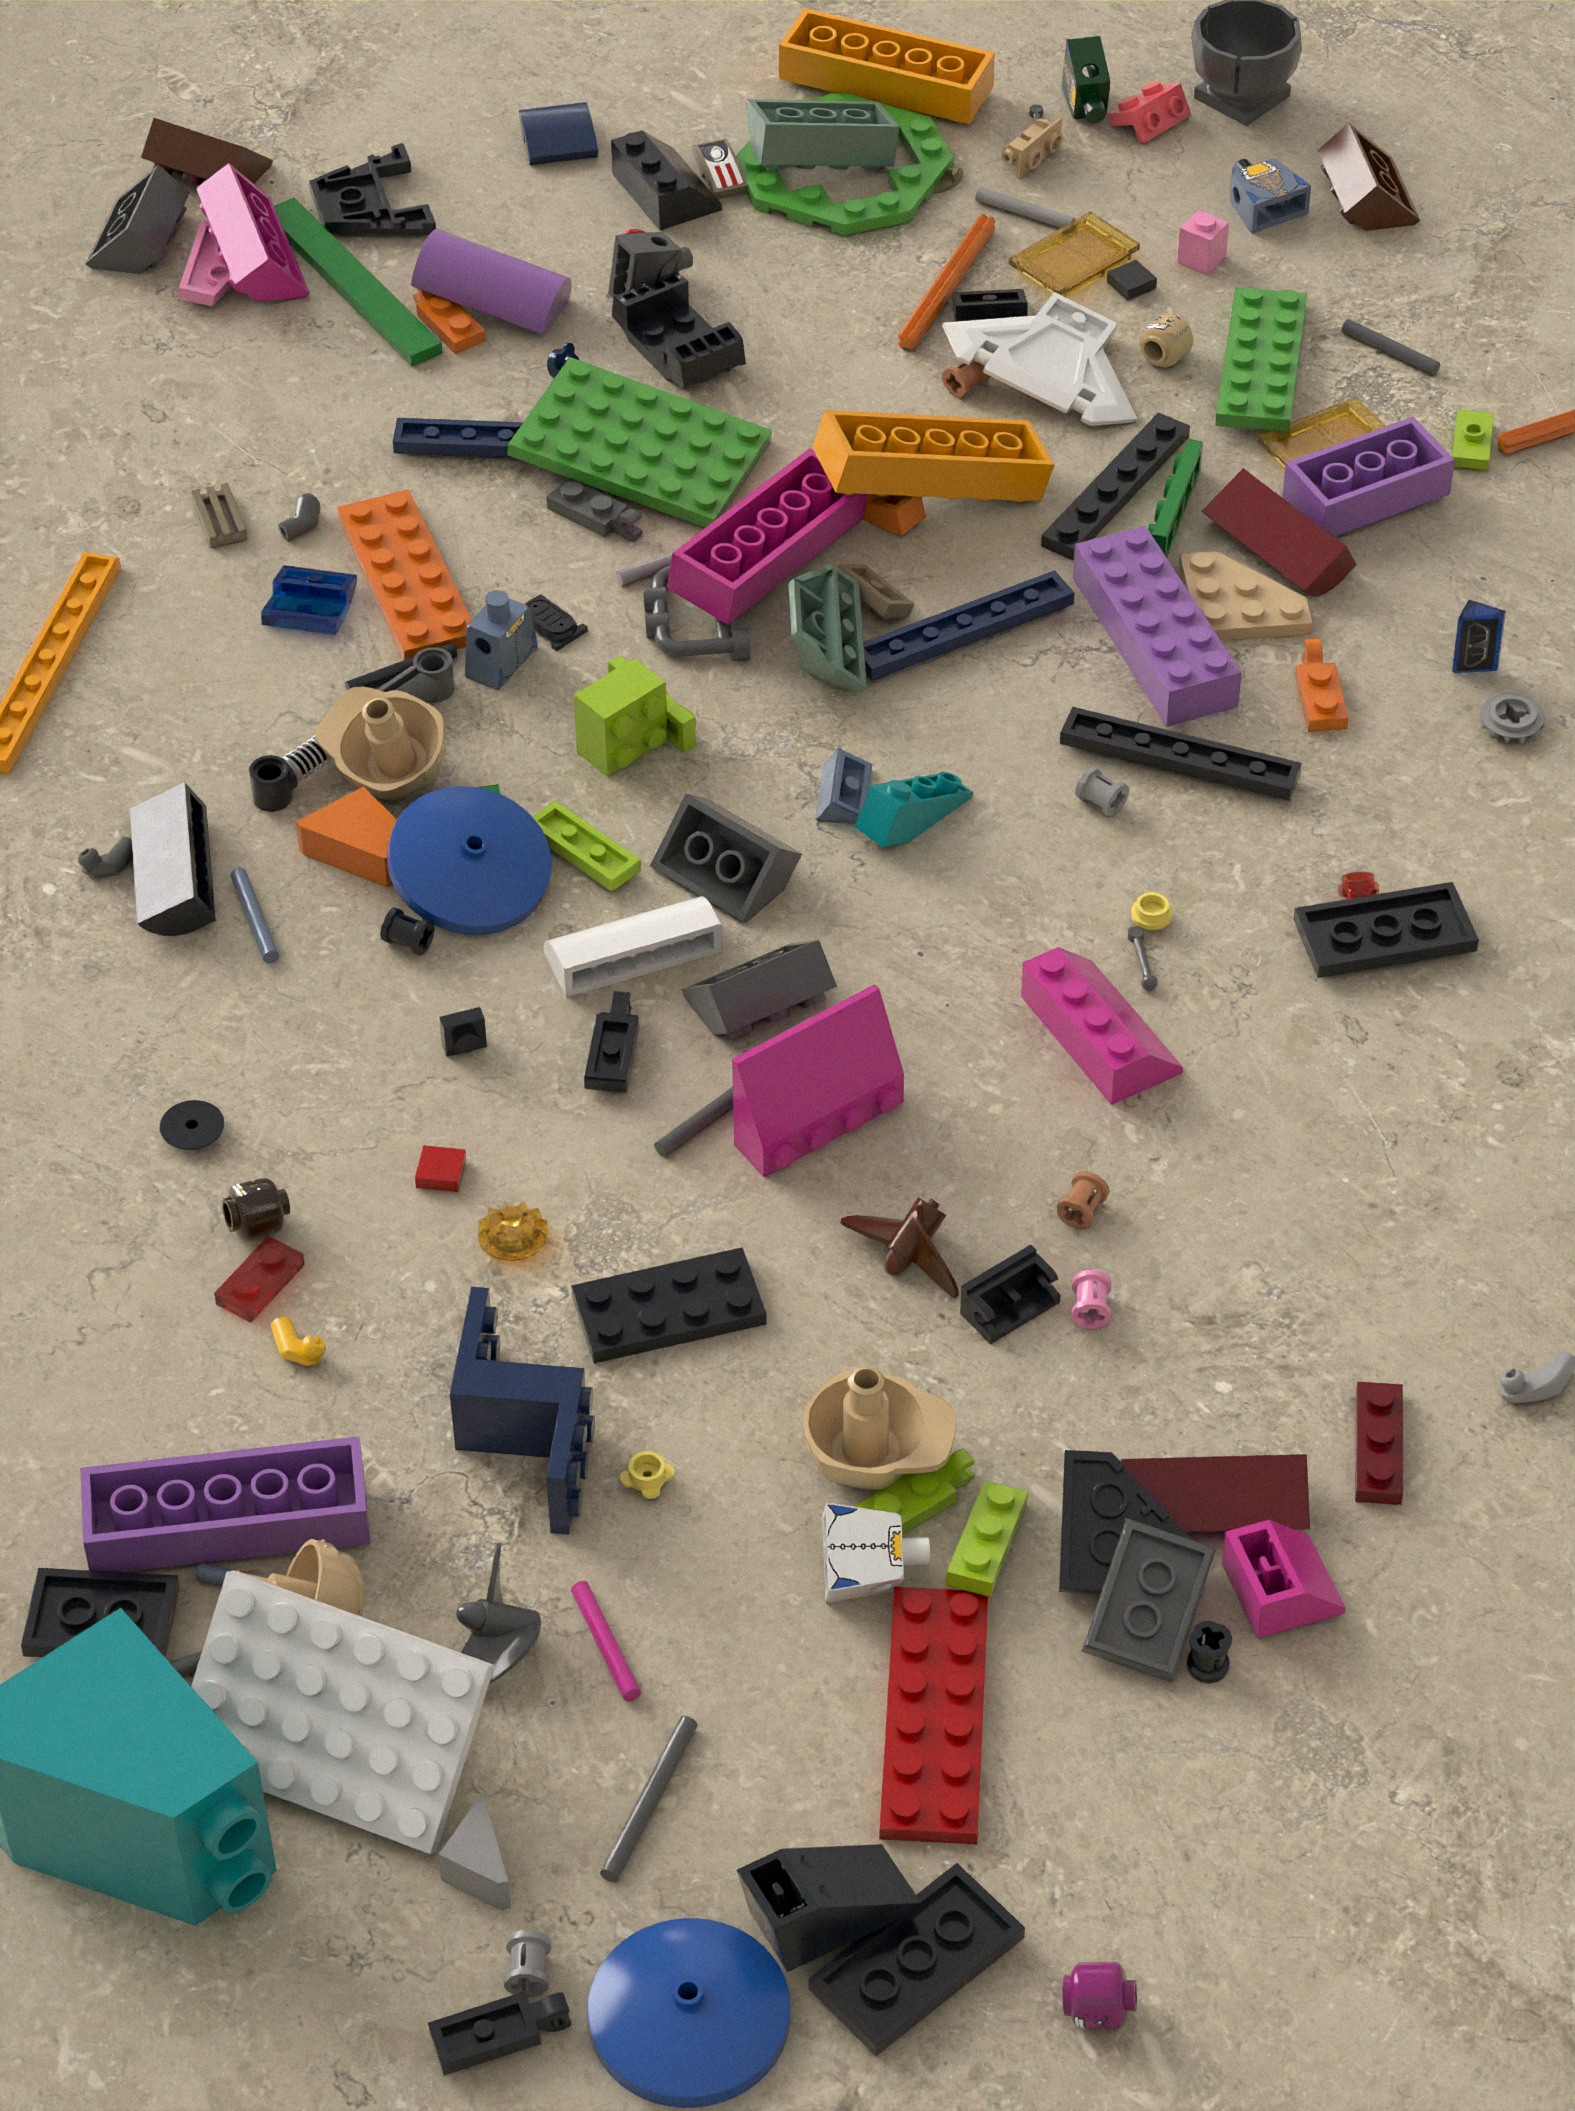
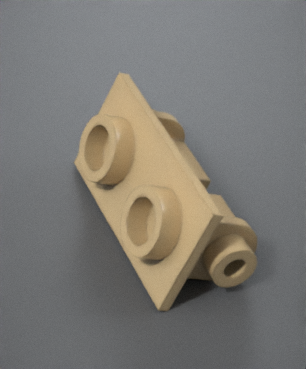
M1058 117L1052 123L1048 119H1037L1022 132L1021 138L1017 136L1003 147L1001 158L1004 163L1013 164L1018 167V179L1022 178L1031 169H1035L1050 153L1058 150L1063 140L1061 133L1062 117Z

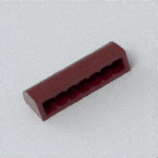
M1244 468L1201 511L1310 596H1320L1329 592L1357 565L1346 545Z
M1307 1454L1119 1460L1129 1474L1142 1487L1148 1490L1184 1532L1230 1531L1266 1520H1272L1292 1529H1310Z

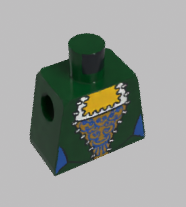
M1100 36L1066 39L1062 90L1072 118H1086L1090 123H1098L1106 117L1110 92V77ZM1085 66L1087 68L1089 77L1085 76L1082 72Z

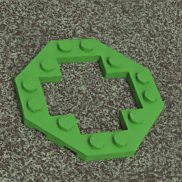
M845 92L830 93L823 97L808 99L812 101L877 102ZM881 103L882 106L898 124V136L915 164L888 170V183L893 192H883L879 195L850 199L846 202L832 204L822 184L788 191L777 169L764 167L753 155L750 140L736 155L748 185L747 195L755 210L768 214L772 210L787 213V219L813 226L815 222L831 226L832 233L842 236L911 222L917 214V207L922 201L927 202L932 196L936 182L945 174L946 169L954 167V156L931 117Z

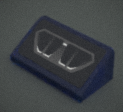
M1473 600L1467 601L1458 618L1452 667L1453 673L1497 671L1500 661L1505 610Z

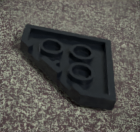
M1065 1450L1059 1592L1101 1594L1126 1518L1194 1541L1190 1535L1188 1536L1175 1523L1170 1514L1148 1490L1142 1487L1129 1474L1124 1465L1112 1452Z

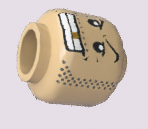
M1163 314L1143 329L1139 338V345L1143 356L1151 364L1160 368L1171 367L1190 352L1193 346V334L1187 322L1181 317L1174 314Z

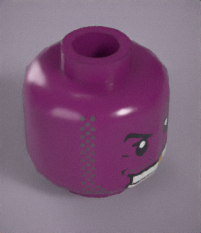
M1079 1962L1074 1966L1071 1975H1064L1062 2000L1064 2015L1072 2016L1074 2024L1081 2029H1119L1125 2023L1127 2011H1136L1137 2009L1136 1980H1127L1124 1968L1117 1962Z

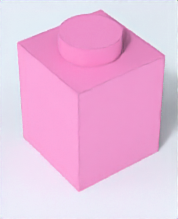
M1198 210L1180 227L1177 262L1208 275L1226 258L1229 222Z

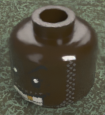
M261 1178L232 1186L229 1189L228 1198L222 1200V1210L225 1223L230 1232L236 1231L242 1239H252L280 1231L283 1227L284 1215L290 1214V1203L285 1189L278 1190L272 1180Z

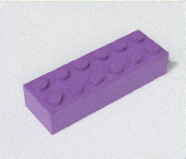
M1142 526L1075 544L1073 579L1166 727L1237 708L1239 705L1242 672L1147 527Z
M360 1436L80 1468L83 1545L88 1568L91 1571L131 1572L200 1564L201 1562L209 1563L296 1553L310 1539L319 1541L324 1539L327 1543L333 1544L335 1548L371 1544Z

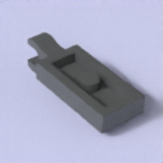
M567 479L546 497L547 509L605 537L614 531L624 539L634 541L643 533L642 529L634 526L641 519V514L638 511L628 509L627 504L574 479Z

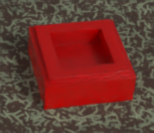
M423 1145L415 1175L416 1188L459 1192L466 1164V1149Z

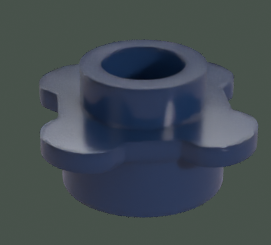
M567 342L564 344L563 349H554L549 354L547 369L552 378L556 377L569 357L579 360V357L574 353L575 347L572 343Z

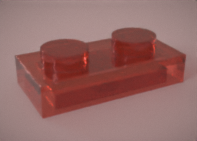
M267 1236L214 1293L216 1305L252 1323L305 1265L303 1253Z

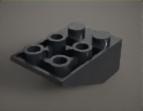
M882 1844L785 1848L737 1869L750 1913L787 1972L923 1908L921 1901Z

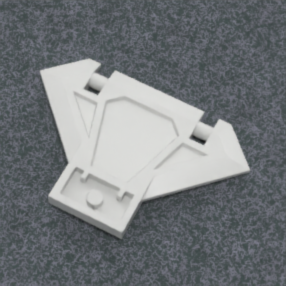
M1055 292L1036 316L943 323L942 327L959 361L967 365L976 361L985 366L983 373L1066 414L1073 409L1083 414L1080 421L1090 426L1137 422L1136 414L1103 350L1114 336L1118 323Z

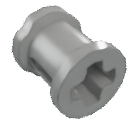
M1090 767L1078 781L1075 795L1082 801L1089 800L1102 808L1103 814L1112 817L1123 808L1127 801L1129 787L1122 782H1112L1102 776V772L1099 769Z
M521 1930L510 1934L506 1942L507 1951L511 1954L510 1971L504 1976V1988L511 1994L525 1991L527 1997L542 1995L543 1992L549 1989V1977L545 1974V1958L551 1951V1939L546 1934L534 1930Z

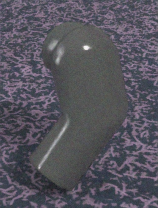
M306 493L298 497L295 501V516L278 524L280 534L285 540H289L317 526L321 506L319 500L313 494Z
M125 836L122 837L109 853L100 856L94 848L90 850L85 849L78 856V863L83 867L82 872L90 877L119 872L133 856L132 839Z

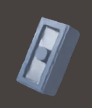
M837 748L823 766L816 819L823 822L856 824L869 791L872 764Z

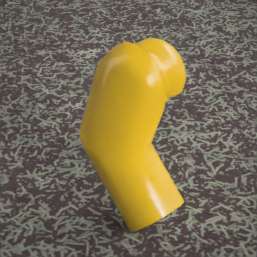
M279 1317L271 1323V1330L279 1354L283 1359L304 1366H313L322 1361L326 1344L321 1337L316 1336L314 1341L312 1335H308L304 1339L298 1338L293 1322L289 1317Z

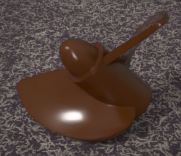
M918 1197L904 1220L863 1215L841 1218L840 1224L890 1247L884 1262L885 1270L889 1275L902 1273L913 1262L951 1297L957 1298L959 1296L955 1279L931 1240L947 1216L938 1210L940 1204L933 1199H930L927 1203Z

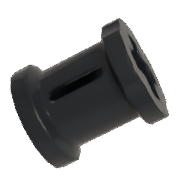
M393 907L385 916L381 926L380 937L384 942L389 944L397 942L410 947L414 954L423 955L433 940L435 924L429 919L420 921L404 915V911Z
M1214 1621L1200 1622L1193 1627V1632L1189 1637L1191 1651L1188 1654L1186 1666L1189 1674L1199 1682L1215 1683L1222 1680L1228 1673L1230 1661L1227 1654L1232 1645V1636L1228 1628L1222 1624H1217ZM1205 1634V1641L1202 1644L1203 1635ZM1214 1660H1217V1661H1216V1669L1213 1670V1668H1214Z

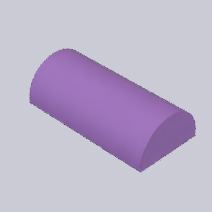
M434 229L427 237L419 253L411 286L544 335L570 299L572 282L566 276L445 231Z

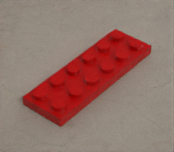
M894 1587L879 1839L977 1845L988 1596L966 1590Z

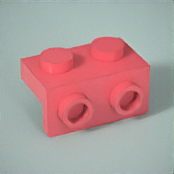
M1155 81L1141 88L1142 93L1139 95H1132L1117 102L1119 107L1107 113L1111 127L1133 125L1140 143H1147L1191 115L1181 83L1162 85L1161 81Z

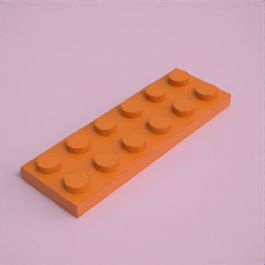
M409 489L337 507L338 520L403 660L414 657L425 648H438L449 643H453L456 649L466 647L467 627L472 619Z

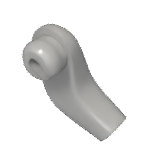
M1559 1352L1546 1365L1527 1374H1523L1520 1370L1515 1372L1514 1368L1504 1371L1500 1376L1501 1385L1499 1388L1502 1398L1510 1403L1519 1404L1546 1400L1559 1395L1575 1371V1356L1568 1352Z

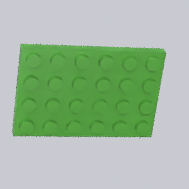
M569 357L508 443L507 455L706 528L726 512L771 442L772 430Z

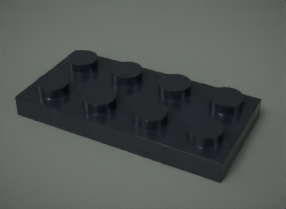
M1453 882L1297 907L1294 910L1293 920L1317 978L1476 952L1478 949L1479 939Z
M743 1247L571 1285L572 1298L594 1364L767 1325L766 1311Z
M958 1863L916 1894L922 1903V1909L861 1937L808 1979L809 1990L875 2056L879 2055L1025 1938V1927Z

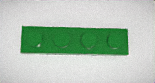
M1188 439L1183 453L1177 452L1173 465L1174 477L1168 476L1165 483V501L1159 500L1156 506L1154 517L1156 524H1149L1148 526L1149 532L1166 558H1168L1201 471L1202 441Z

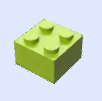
M636 658L573 694L577 753L607 777L629 766L633 761L652 749L658 748L668 740L666 682Z

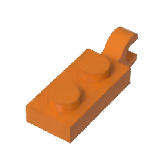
M417 288L419 293L413 295V299L417 303V316L454 354L486 341L485 329L460 304Z
M1320 638L1304 639L1306 653H1302L1303 665H1296L1295 678L1307 730L1312 732L1347 729L1348 714L1335 662L1323 663Z

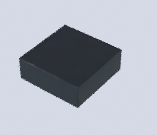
M1137 260L1107 272V283L1126 300H1130L1157 287V278Z

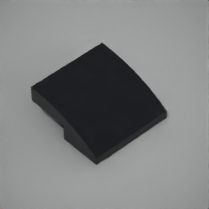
M1024 289L952 292L955 322L1028 316V302Z

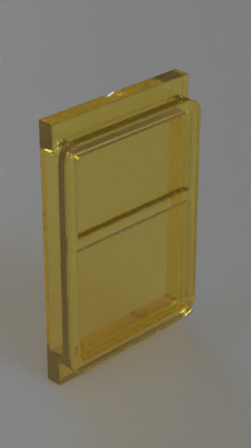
M1090 211L1010 257L1009 265L1051 293L1055 292L1064 297H1069L1103 277L1108 271L1130 261L1132 254L1140 249V243Z
M1353 397L1291 422L1290 432L1269 431L1259 435L1258 443L1285 468V464L1288 461L1380 429L1386 425L1358 398Z

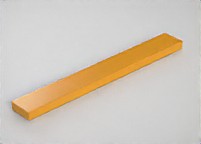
M83 552L0 703V773H11L121 569L120 558Z

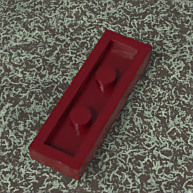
M1357 1381L1355 1411V1502L1401 1505L1403 1498V1384Z

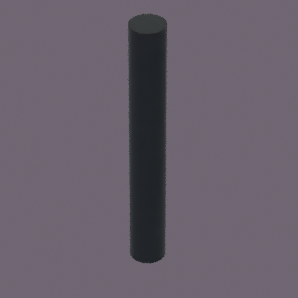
M453 643L438 647L447 650L451 654L452 659L458 656ZM414 657L346 681V690L353 687L375 688L383 685L411 667Z

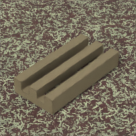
M228 483L221 484V490L215 491L214 486L206 487V494H200L199 489L191 491L193 503L210 548L247 540L246 528ZM224 500L236 533H231L219 501ZM211 503L223 536H216L205 504Z

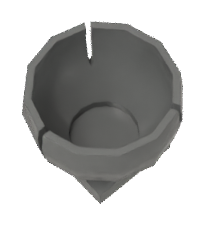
M1223 0L1209 5L1207 9L1204 8L1194 21L1191 34L1195 70L1204 80L1195 86L1194 99L1248 126L1290 97L1291 85L1286 82L1297 69L1302 52L1299 20L1282 5L1265 0Z

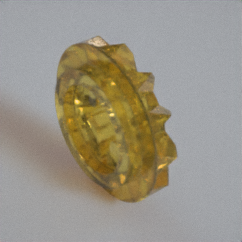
M505 1201L502 1208H489L487 1216L479 1219L478 1241L486 1253L500 1260L517 1261L533 1256L544 1246L548 1237L547 1220L542 1218L539 1208L528 1209L524 1201L518 1206H509ZM504 1225H509L513 1228L520 1225V1233H516L513 1230L505 1233Z

